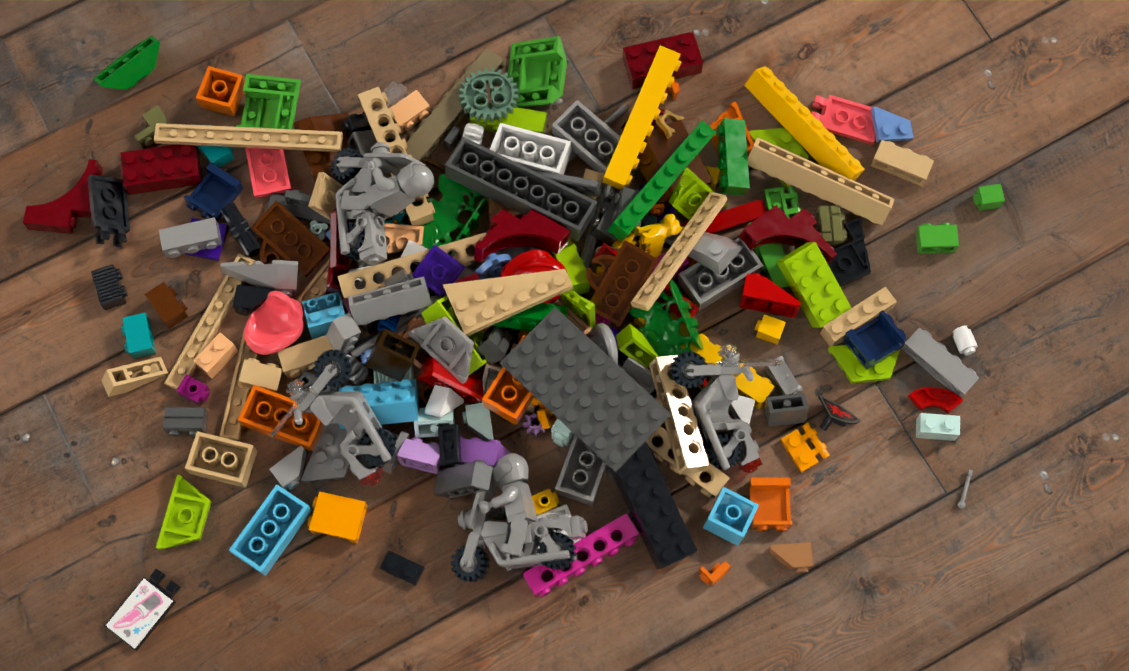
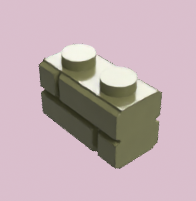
M839 205L830 207L819 206L816 211L817 230L833 248L842 246L843 242L847 239L846 229H843L842 223L845 222L844 212H841Z

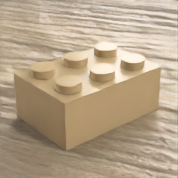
M197 431L185 469L192 475L246 488L258 451L254 445Z

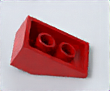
M758 273L746 275L739 308L796 318L801 305L800 301Z

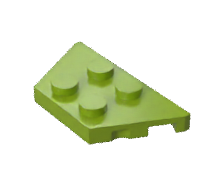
M785 128L749 131L754 144L758 137L807 160L809 158L801 144ZM780 180L785 189L788 190V187H790L791 185H788L784 181Z
M687 167L669 202L676 210L690 220L709 193L716 192Z
M573 290L560 294L563 305L568 306L569 310L591 328L596 325L594 303L581 297Z
M847 345L830 346L828 352L834 356L838 362L837 365L846 373L847 379L853 384L890 380L900 349L867 370Z
M180 475L176 477L157 541L156 549L158 550L199 541L202 538L212 502Z

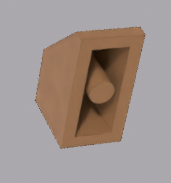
M811 542L770 545L769 553L790 571H796L798 574L808 573L814 566Z

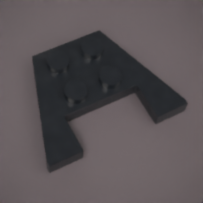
M860 217L845 223L844 227L852 241L835 248L834 251L837 255L828 264L840 287L871 273Z

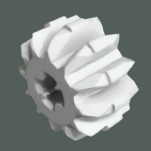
M468 123L464 129L462 139L465 137L481 145L484 128L475 123Z

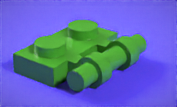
M795 186L788 187V193L785 194L783 187L764 189L767 211L777 205L790 219L789 217H793L802 210L799 208V195L795 190ZM786 201L791 202V209H787Z

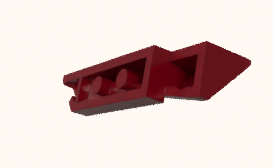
M337 208L331 212L330 260L325 294L342 291L337 276L349 271V257L342 255L338 249L340 247L338 246L340 240L338 239Z

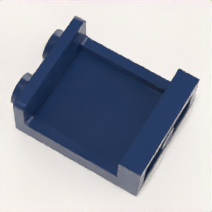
M210 162L206 167L208 174L190 196L185 195L183 198L190 210L194 212L196 210L199 211L204 219L215 217L218 222L223 216L220 211L223 209V206L233 203L244 188L239 180Z
M882 310L877 318L855 331L853 329L847 331L843 341L867 370L903 348L906 342V335L902 329H898L894 324L893 318Z

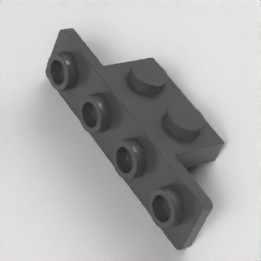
M286 190L285 196L271 194L267 210L277 200L296 218L308 221L316 220L318 223L331 225L330 220L308 207L312 194H304L299 190Z

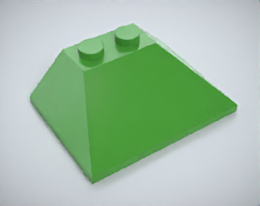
M559 36L512 44L508 78L513 77V83H517V89H519L517 108L552 104L563 95L567 60Z
M246 74L243 89L246 96L241 125H236V127L293 129L301 80Z

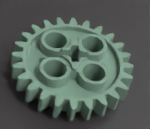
M484 68V72L477 69L476 75L471 72V78L465 77V82L461 83V88L459 89V101L461 102V108H464L465 114L470 112V118L476 116L477 121L483 118L484 123L487 122V119L494 123V118H497L500 122L501 116L508 118V113L513 114V108H517V102H519V89H517V83H513V77L508 78V73L502 75L501 69L496 73L494 68L490 72H488L487 68ZM486 82H489L492 108H489Z

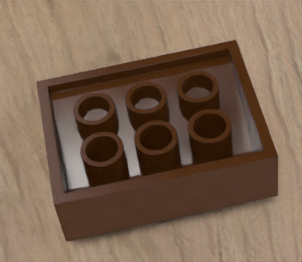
M348 113L312 116L296 121L293 124L295 130L342 132L341 151L342 148L347 149L348 147L347 140L349 138L342 129V121L347 119ZM303 150L315 183L319 172H324L335 179L331 174L332 170H330V167L333 166L331 161H335L334 155L338 156L337 152ZM335 179L336 181H338V182L341 183L342 185H345V183H343V182H341V181Z
M682 120L667 124L675 130L670 139L666 138L664 131L660 127L653 129L650 137L646 136L644 142L647 145L643 153L639 152L637 158L640 159L639 166L647 183L689 136ZM698 154L687 167L704 183L709 185L713 181ZM683 172L657 201L658 204H664V210L671 206L669 200Z

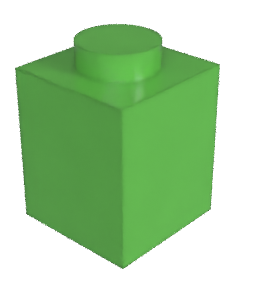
M1001 184L978 187L973 200L974 204L978 206L979 211L1001 208L1005 202Z

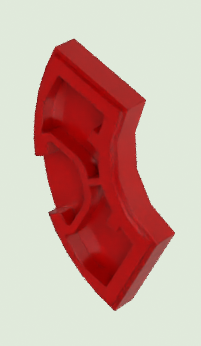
M924 387L913 391L907 396L920 411L925 408L936 407L942 409L947 414L963 402L957 394L944 388Z

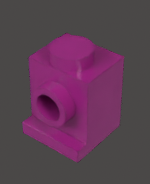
M187 374L176 390L181 397L199 406L206 402L210 395V389L207 385L191 378Z

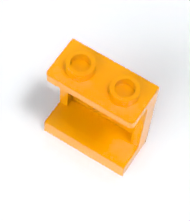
M319 491L318 497L315 496L312 507L315 508L313 516L310 515L307 527H309V531L313 534L320 533L347 539L351 543L358 544L368 507L366 502Z

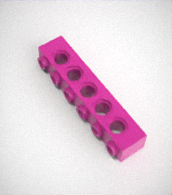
M626 513L573 544L576 546V550H574L576 555L585 553L588 556L587 560L579 561L577 559L573 563L570 562V569L566 572L559 569H550L545 565L535 566L524 572L523 577L535 597H544L551 592L550 589L556 585L557 587L563 586L571 576L578 577L590 565L595 567L602 563V558L608 555L612 557L620 552L619 549L625 545L630 547L635 544L639 533ZM619 533L622 539L620 541H613L611 535ZM602 543L605 549L603 551H596L594 545ZM544 573H551L553 579L546 582L542 579V575Z

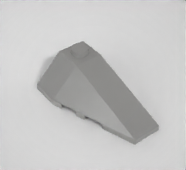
M704 232L688 256L720 275L743 249V246L728 237ZM680 233L667 237L664 242L672 246Z
M272 260V264L255 261L252 265H248L245 262H225L220 265L221 273L257 287L275 289V291L283 292L288 297L297 295L298 261Z

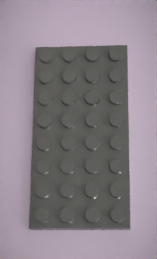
M556 307L500 362V365L615 473L671 416L670 412Z

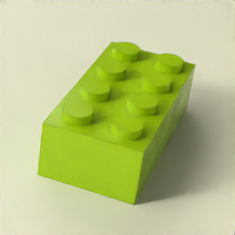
M807 242L776 261L796 299L801 302L800 306L812 327L822 328L852 308L816 242Z
M448 296L437 300L421 313L426 324L446 316L463 332ZM482 330L467 336L474 342L469 375L485 366L486 363H489L485 356H482L477 351V347L484 336Z

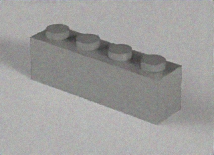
M424 276L348 297L349 307L357 325H367L372 321L385 320L394 315H404L409 311L422 310L431 306V299Z
M920 327L905 342L904 347L901 348L948 390L957 394L960 398L979 379L973 369L967 368L962 364L959 357L949 353L942 343L936 342L928 331L922 330Z

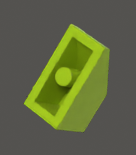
M631 324L616 335L619 350L644 367L648 368L649 364L656 357H659L645 336Z

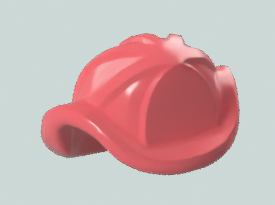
M280 291L269 292L266 300L252 312L246 323L244 339L247 346L257 354L269 355L293 344L303 332V308L300 302Z

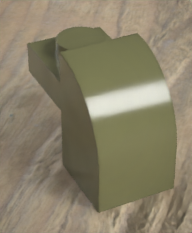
M158 105L142 115L149 127L135 135L143 149L154 144L156 123L169 124L165 114Z

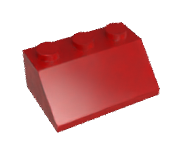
M432 356L425 358L417 379L433 387L437 385L451 388L464 399L465 403L482 401L484 397L483 381L478 379L476 374L472 373L469 375L467 382L462 385Z

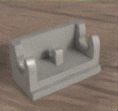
M783 356L767 362L764 370L780 396L802 392L801 385L798 384L784 362Z

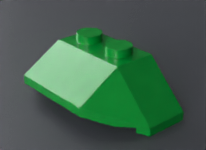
M150 35L146 40L141 41L104 68L99 75L93 78L94 81L105 88L127 90L135 86L137 81L148 76L156 67L160 42Z

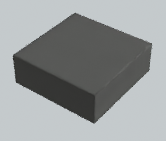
M454 126L444 139L446 149L453 150L460 140L459 128Z

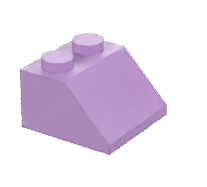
M413 437L411 440L405 439L397 454L400 464L409 468L437 474L441 468L439 444L430 442V444L422 443L421 439Z

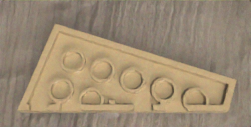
M565 269L443 284L466 336L472 335L574 288Z

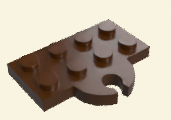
M277 200L251 228L264 239L259 252L260 259L264 264L268 263V259L272 255H275L277 260L298 261V271L306 278L330 253V248Z
M626 240L616 256L605 254L595 257L591 262L601 264L603 267L602 273L595 274L588 267L586 271L590 286L596 290L590 302L595 304V313L620 326L632 306L631 301L644 285L659 259Z

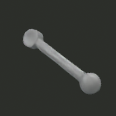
M970 469L967 472L961 500L958 502L959 508L965 507L964 501L973 470Z

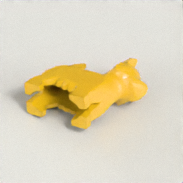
M667 214L660 221V224L635 227L634 235L640 236L638 248L657 258L669 250V248H663L664 240L667 237L678 235L685 227L680 226L674 214Z

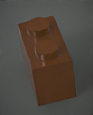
M163 282L144 294L168 329H171L188 317L185 312L187 307L182 300L177 301L175 296L178 294L172 286L167 287Z

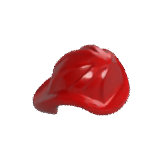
M530 250L512 258L503 267L500 277L560 269L566 270V268L548 252ZM560 295L555 296L547 301H544L543 303L553 304L558 300Z

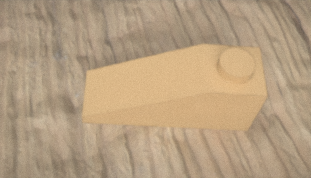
M160 356L107 369L102 378V383L108 397L129 392L167 375L168 371Z

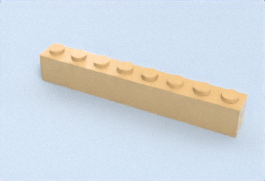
M758 137L748 157V165L751 168L763 171L767 175L776 177L788 185H794L806 193L816 195L821 200H827L835 205H839L841 208L847 209L857 216L867 218L875 224L878 223L883 226L895 200Z

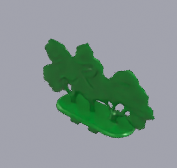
M445 173L439 176L438 188L443 196L439 201L433 198L427 199L428 203L432 202L436 213H433L434 221L421 225L424 226L422 246L431 249L434 244L438 247L454 242L449 234L458 227L462 231L455 241L470 237L471 230H476L480 225V216L485 210L489 198L484 197L479 205L475 207V197L482 196L481 194L445 177ZM465 194L468 195L470 199L468 201V203L470 204L469 206L464 202L463 196ZM416 202L414 206H420L422 202ZM470 210L473 214L466 225L459 222L458 215L460 212ZM442 239L446 242L440 243L439 240ZM452 250L449 252V255L454 257L457 252Z
M672 279L669 281V286L673 296L670 297L663 291L659 295V297H663V300H667V302L659 303L655 301L649 311L631 306L629 314L633 317L645 319L646 324L640 327L639 331L645 336L659 357L678 356L679 353H684V351L692 352L689 348L691 341H694L698 349L703 350V344L696 329L699 326L697 319L691 318L688 311L691 309L689 301L683 299ZM673 303H677L682 315L681 318L676 320L671 319L668 314L669 306ZM685 322L691 335L690 337L680 335V323ZM686 344V347L681 349V345Z

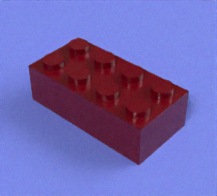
M694 32L623 47L622 58L631 89L643 86L660 45L681 54L679 57L681 64L678 72L674 71L672 74L675 79L702 73L703 61Z
M174 144L120 152L123 186L129 195L199 185L202 181L200 151L197 145Z

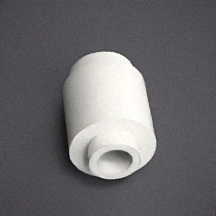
M961 326L953 330V339L959 353L965 356L973 354L978 345L971 329H968L967 326Z

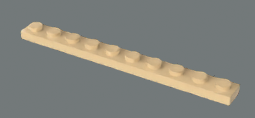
M156 123L154 142L158 144L338 152L339 150L341 151L343 134L336 131Z

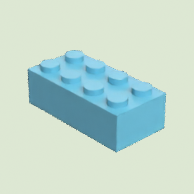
M404 379L401 382L385 381L376 384L366 383L358 386H344L338 390V392H361L380 425L418 421L420 398L416 379ZM339 424L340 429H346L343 425Z
M276 484L229 551L266 576L308 518L312 509L309 505Z

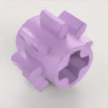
M535 411L530 416L525 415L527 422L523 423V427H528L527 434L532 432L537 437V433L540 431L545 432L539 420L538 426L531 425V422L535 423L534 421L538 419Z

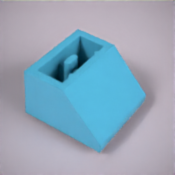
M339 292L302 301L312 340L326 335L332 320L345 315Z

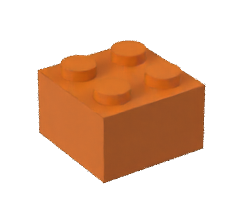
M208 66L196 95L200 108L235 117L244 94L245 79L243 75Z

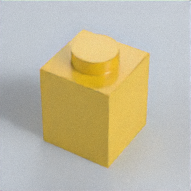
M764 314L762 320L758 319L754 330L758 331L756 337L778 345L786 322Z

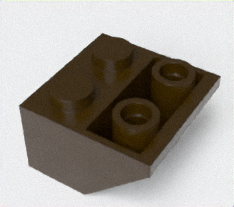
M383 329L377 337L365 366L401 382L413 364L421 345L387 329Z

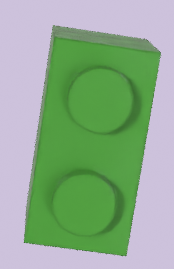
M925 223L919 226L915 232L917 254L955 253L959 247L957 225H951L950 223H942L940 225Z

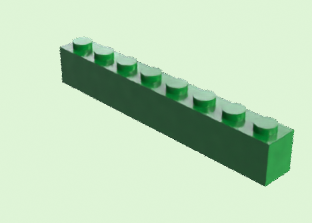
M702 120L618 216L608 231L620 242H623L705 147L716 131Z

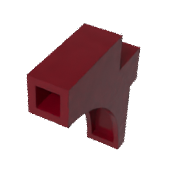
M89 159L81 179L70 191L60 198L45 204L26 205L23 224L27 229L72 234L73 229L77 226V217L91 218L88 176L91 174L102 176L103 169L98 161Z
M776 205L744 227L739 235V238L750 250L773 243L788 244L799 248L807 242H816L827 264L837 255L834 248L814 228L817 221L806 208L788 219L785 212Z
M502 209L497 215L494 214L492 216L490 229L485 237L476 243L474 259L481 263L492 253L511 247L523 246L545 249L558 255L568 244L570 230L533 209L527 215L524 214L521 219Z

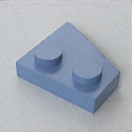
M872 107L871 115L877 143H880L881 140L891 142L911 141L914 138L910 120L878 107Z

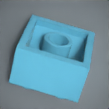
M723 487L703 528L739 546L759 505Z

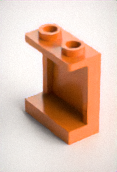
M750 478L749 500L759 505L750 523L751 529H756L758 532L768 531V529L783 532L787 531V528H791L789 491L791 478Z

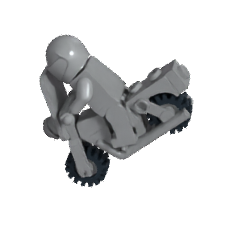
M383 142L375 143L371 147V153H365L364 155L348 147L347 149L342 148V151L339 150L337 152L338 156L334 155L335 161H331L333 166L330 167L334 178L345 183L336 192L335 196L339 228L338 239L340 240L338 242V246H340L338 249L342 255L358 262H366L369 265H378L381 261L387 259L384 220L398 214L415 201L416 197L429 193L434 185L433 173L424 163L407 154L389 153V146ZM389 172L393 174V176L389 178H385V176L383 175V173Z
M514 453L506 454L501 457L496 467L493 468L489 491L476 493L472 509H469L468 512L462 510L460 515H458L459 526L464 530L472 529L473 532L469 534L466 546H460V550H455L456 555H452L451 558H454V562L451 561V565L454 566V568H451L452 572L456 573L454 574L456 577L468 582H477V579H483V574L487 575L488 573L486 569L490 568V565L487 564V562H490V559L486 557L488 554L484 551L485 544L497 564L501 567L518 569L545 565L550 569L563 570L564 567L568 568L570 566V562L573 563L577 560V555L574 552L576 546L573 545L574 541L572 539L586 538L585 533L588 531L587 523L584 518L580 516L569 517V514L558 515L557 519L550 520V517H542L537 520L530 488L526 484L529 477L528 463L521 455ZM496 487H498L502 494L493 498ZM506 514L508 522L491 521V515L494 518L503 519ZM555 530H564L565 532H567L568 536L560 532H555Z

